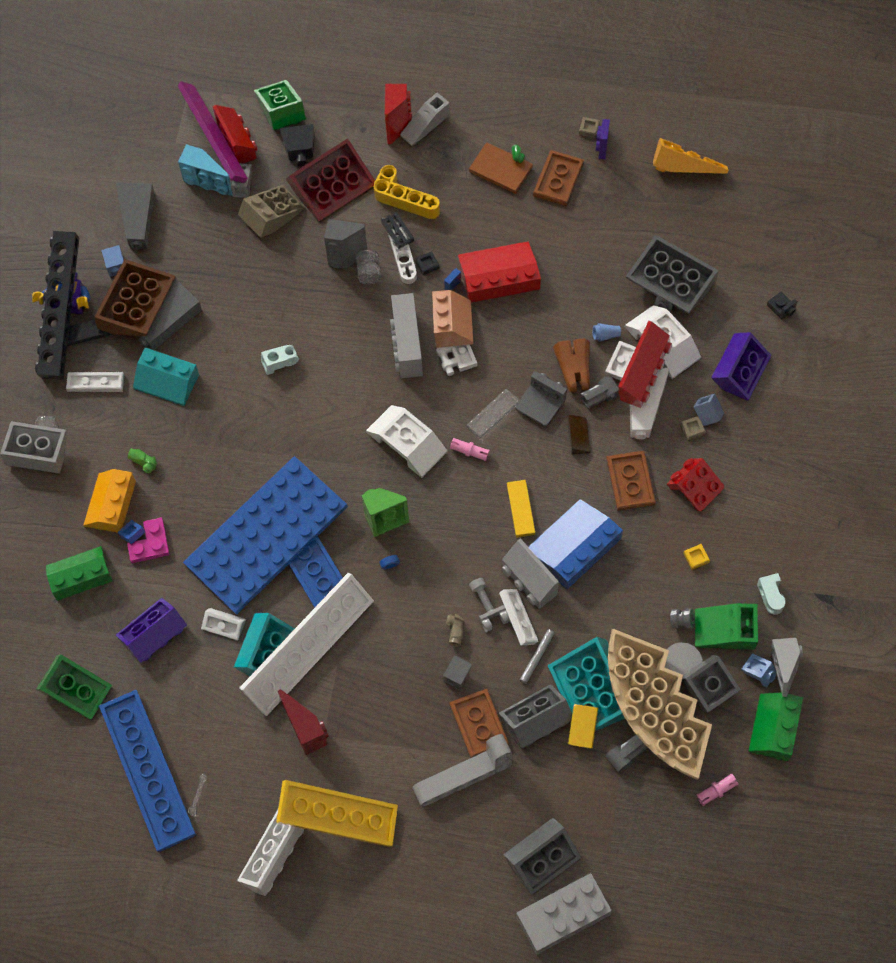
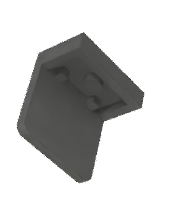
M534 371L531 376V385L517 403L516 410L539 424L547 426L565 402L567 389L563 384L549 379L546 374Z

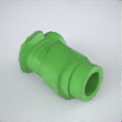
M130 449L128 453L129 460L141 465L146 473H151L155 470L157 466L155 456L152 458L140 449Z

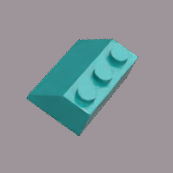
M145 348L137 363L133 389L185 406L199 377V372L196 364Z
M255 613L234 668L251 676L295 628L270 613Z

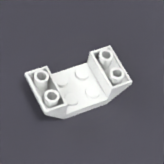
M653 305L625 325V328L636 340L641 337L648 320L670 335L672 348L670 353H666L664 356L665 363L663 368H668V375L672 379L701 359L692 336L665 308Z
M391 405L366 430V433L378 443L384 441L407 460L408 467L421 478L447 453V449L435 433L405 408Z

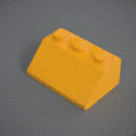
M112 469L98 474L83 524L84 527L116 533L123 528L136 483L132 472Z

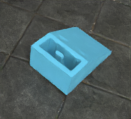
M186 144L178 161L183 181L189 185H197L206 190L217 191L222 195L233 196L229 174L203 149Z

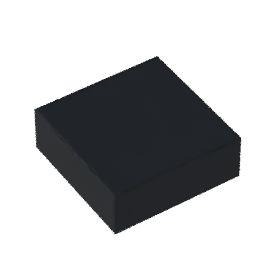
M432 251L415 258L423 275L440 269Z

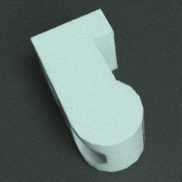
M285 345L261 352V362L267 375L274 373V370L285 366H292L299 361L293 345Z
M778 573L759 578L757 583L767 611L773 615L780 614L785 605V598L778 590L781 581Z

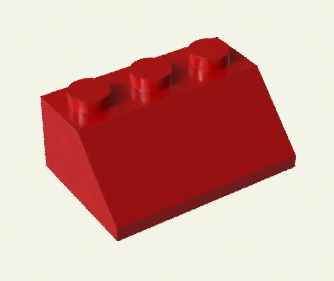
M385 84L387 144H392L400 137V134L412 120L411 91H407V84Z
M214 105L213 111L217 126L239 164L257 159L255 151H258L256 143L250 140V132L247 127L244 128L241 114L237 115L234 108Z

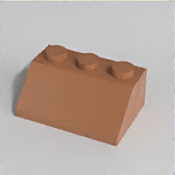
M452 290L432 292L436 348L474 344L471 300Z

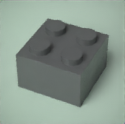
M712 655L684 674L682 682L692 697L697 699V704L703 712L711 711L741 690L720 657Z

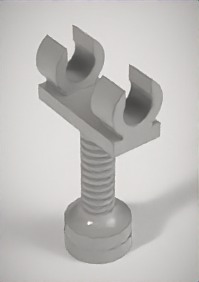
M478 578L472 581L469 586L472 592L478 593L487 613L479 616L485 632L492 630V624L489 619L499 615L503 624L510 622L504 605L496 609L493 608L484 590L486 587L484 579Z

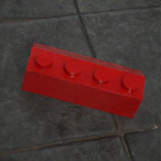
M648 320L618 386L620 401L639 408L642 407L643 403H647L650 396L649 389L651 386H655L658 378L656 374L658 370H662L665 363L664 356L666 353L669 354L672 348L670 335L652 321Z

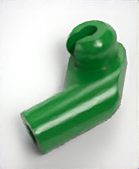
M515 144L511 147L513 160L522 163L525 154L520 153V146Z

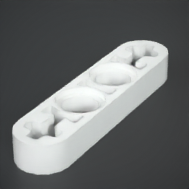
M394 220L395 223L397 224V226L399 227V229L401 230V232L403 233V235L405 236L406 240H407V237H406L405 233L403 232V230L401 229V227L399 226L398 222H397L396 220ZM389 222L388 225L390 226V228L392 229V231H393L394 234H395V231H394V229H393V226H392V224ZM397 235V239L399 241H402L399 235ZM389 236L402 282L405 284L414 283L417 279V274L409 244L398 249ZM406 256L409 258V261L402 263L399 259ZM407 268L409 269L411 277H408L406 275Z

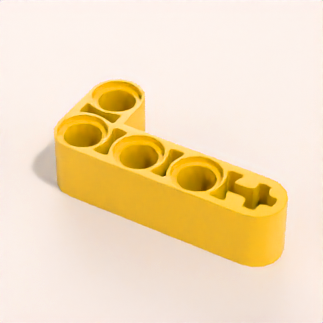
M385 165L381 169L374 183V194L377 201L429 219H435L440 215V202L437 197L397 184V171L394 166Z

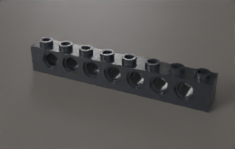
M53 231V237L50 238L49 272L46 273L45 278L47 290H44L43 294L45 308H42L41 312L43 325L39 329L41 343L37 347L39 360L35 364V372L42 379L64 380L80 239L76 232ZM62 249H66L65 254L59 255ZM64 266V270L57 273L58 268ZM62 284V288L55 291L56 286ZM56 302H60V306L54 309L53 305ZM58 320V324L52 327V321ZM55 337L56 342L49 345L50 339ZM54 355V360L47 363L48 357Z

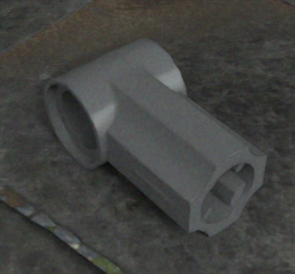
M607 376L601 379L595 387L581 393V398L584 405L590 409L605 400L611 401L619 396V388L613 378Z
M635 735L623 745L613 748L605 757L615 770L620 773L632 763V760L646 751L648 747Z

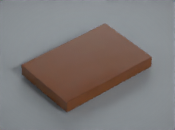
M486 142L470 166L469 172L516 194L533 168V164L525 160L522 163L515 162L512 154Z
M550 150L533 196L567 206L584 160Z
M637 451L607 456L606 460L617 511L655 505L656 502L645 452Z
M487 689L449 702L470 758L485 752L486 742L496 735L503 734L509 745Z

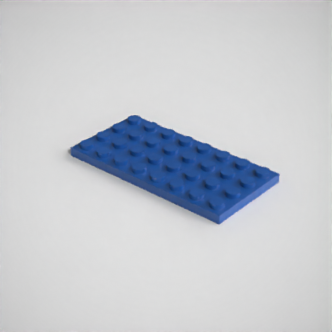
M294 456L183 563L237 615L298 554L318 537L348 505Z

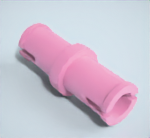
M453 438L450 449L462 452L467 457L473 456L484 461L487 460L490 451L475 446L473 442L467 443Z
M730 774L717 783L713 782L711 787L696 794L702 806H705V804L715 798L723 797L725 792L738 786V782H735L736 778L733 774Z

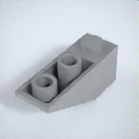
M436 93L423 104L400 136L413 147L450 115V103L439 93Z

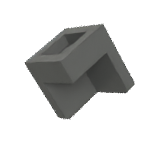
M454 655L443 675V681L462 690L465 685V678L472 667L471 663Z

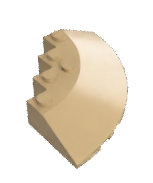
M612 629L608 649L609 675L615 698L625 719L640 740L655 755L681 773L698 780L712 724L693 717L697 699L679 693L683 675L664 668L669 650Z

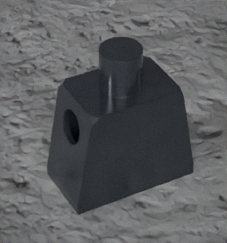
M313 124L280 128L282 142L288 159L290 161L296 160L297 166L300 167L307 165V159L314 157L315 132Z

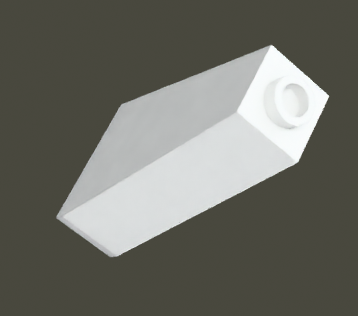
M668 368L658 370L656 374L658 378L655 386H651L649 389L650 396L647 403H643L641 408L630 404V433L632 438H650L666 385Z

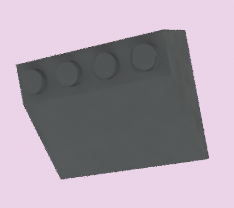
M655 235L626 275V279L689 314L708 294L717 281L718 270Z

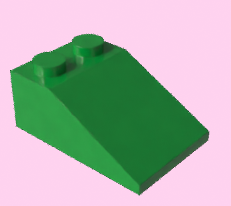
M287 80L254 90L266 119L273 130H280V128L298 124L306 120L303 102Z
M60 654L56 656L36 690L91 720L112 685Z

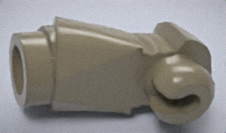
M457 614L454 616L448 615L446 619V624L452 626L449 645L453 647H460L461 642L464 640L463 624L465 621Z

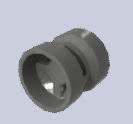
M687 608L684 611L672 609L670 614L672 628H680L681 626L694 628L695 613L693 608Z

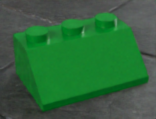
M102 546L46 565L47 579L51 592L57 601L113 581Z
M782 693L760 694L748 752L788 762L793 752L803 697L791 694L783 697Z

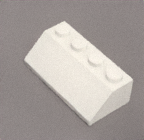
M278 810L237 880L253 892L266 896L272 889L275 878L282 871L284 862L288 855L292 853L297 839L304 831L303 828L276 823Z

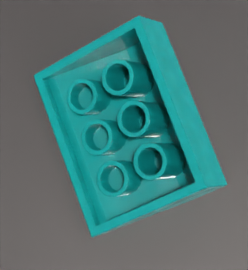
M600 637L590 640L548 665L558 690L567 700L572 714L574 704L598 708L595 731L625 719L611 685L608 666L609 644L606 639Z

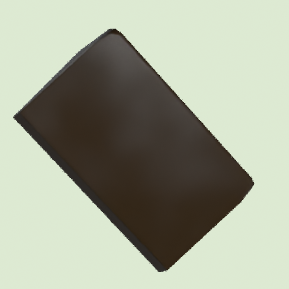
M568 415L571 454L590 453L586 417Z

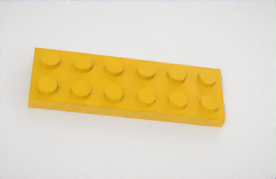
M284 780L282 782L276 823L390 847L393 846L398 805Z

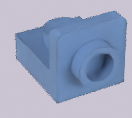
M753 653L742 668L744 674L760 680L761 684L766 688L776 677L773 663Z

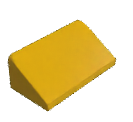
M574 704L569 745L593 748L598 708Z

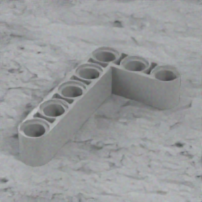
M503 734L490 738L486 742L485 752L415 784L412 788L420 806L424 807L508 768L512 764V752Z

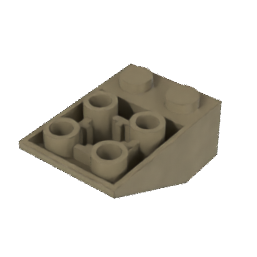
M281 185L244 198L238 216L261 238L277 231L302 212L305 206L287 188Z

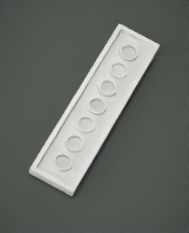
M347 573L239 689L262 714L267 716L281 701L278 690L282 689L288 694L374 600L354 576Z

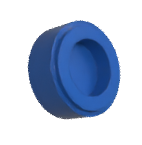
M392 555L380 560L379 563L381 568L386 570L397 566L400 561L397 555Z

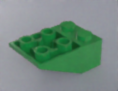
M736 603L695 609L696 648L756 649L758 644L757 604Z

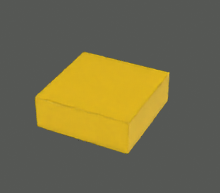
M702 544L683 552L691 570L710 562Z

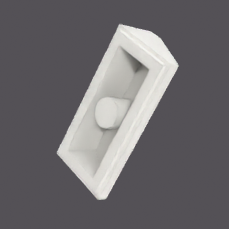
M209 608L205 611L201 629L239 640L246 619Z

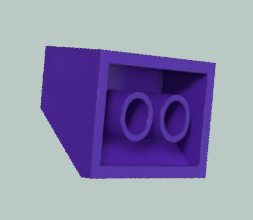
M751 332L734 333L711 378L722 390L749 400L772 355Z
M161 598L118 632L116 636L141 663L151 658L157 649L167 645L173 636L179 635L187 624L177 610Z

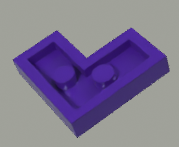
M603 119L602 126H598L596 151L599 152L598 159L606 158L610 124L608 119Z

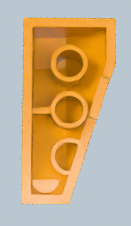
M662 138L658 141L653 159V165L658 171L728 173V167L707 157L701 159V156L696 152H685L681 148L682 146Z

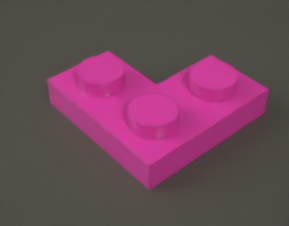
M162 517L143 522L146 539L135 541L132 545L127 543L131 563L170 555Z

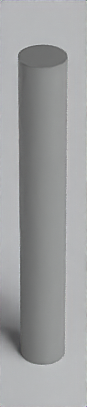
M548 629L520 678L522 683L527 684L555 634L553 631Z

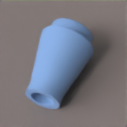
M598 323L593 326V339L600 342L620 337L621 328L620 326Z

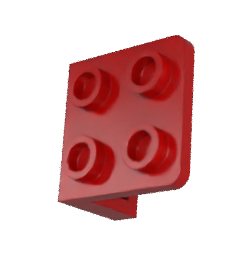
M690 458L684 462V467L680 471L675 472L670 477L671 480L667 485L671 490H681L697 511H702L724 489V484L703 458Z

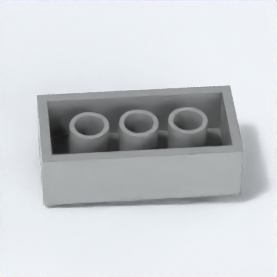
M413 293L392 295L394 319H390L396 372H400L401 378L423 376Z
M590 873L517 912L516 918L535 954L538 955L611 915L612 910Z

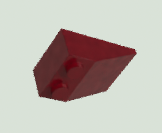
M282 689L278 690L282 705L305 755L327 746L326 738L329 735L324 722H319L316 715Z

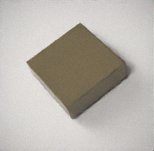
M583 117L579 135L596 138L600 120Z
M698 416L681 421V427L687 441L706 434Z

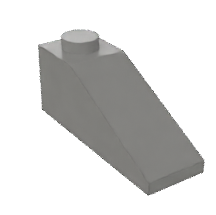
M797 638L772 639V659L782 696L787 697L799 667V660L803 657L802 646L798 645Z

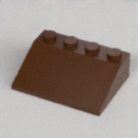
M124 259L95 315L97 329L114 335L147 336L176 276Z

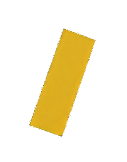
M526 480L507 482L516 538L535 535Z

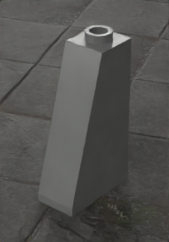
M116 183L129 248L136 250L141 248L147 249L155 197L153 185L146 183Z
M175 279L147 336H139L141 345L144 348L148 347L151 350H155L202 311L200 301Z

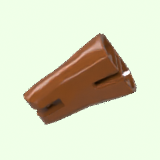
M585 338L573 340L572 347L568 340L556 343L553 346V350L568 391L570 393L577 392L576 381H579L582 391L589 390V340Z

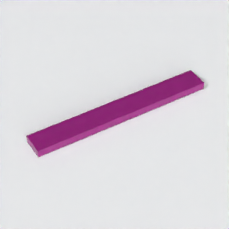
M180 81L178 84L180 92L224 169L229 174L230 179L245 183L248 180L245 172L197 89L192 84Z

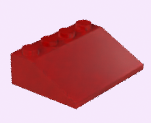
M529 241L458 255L467 297L471 300V303L540 290L541 277Z

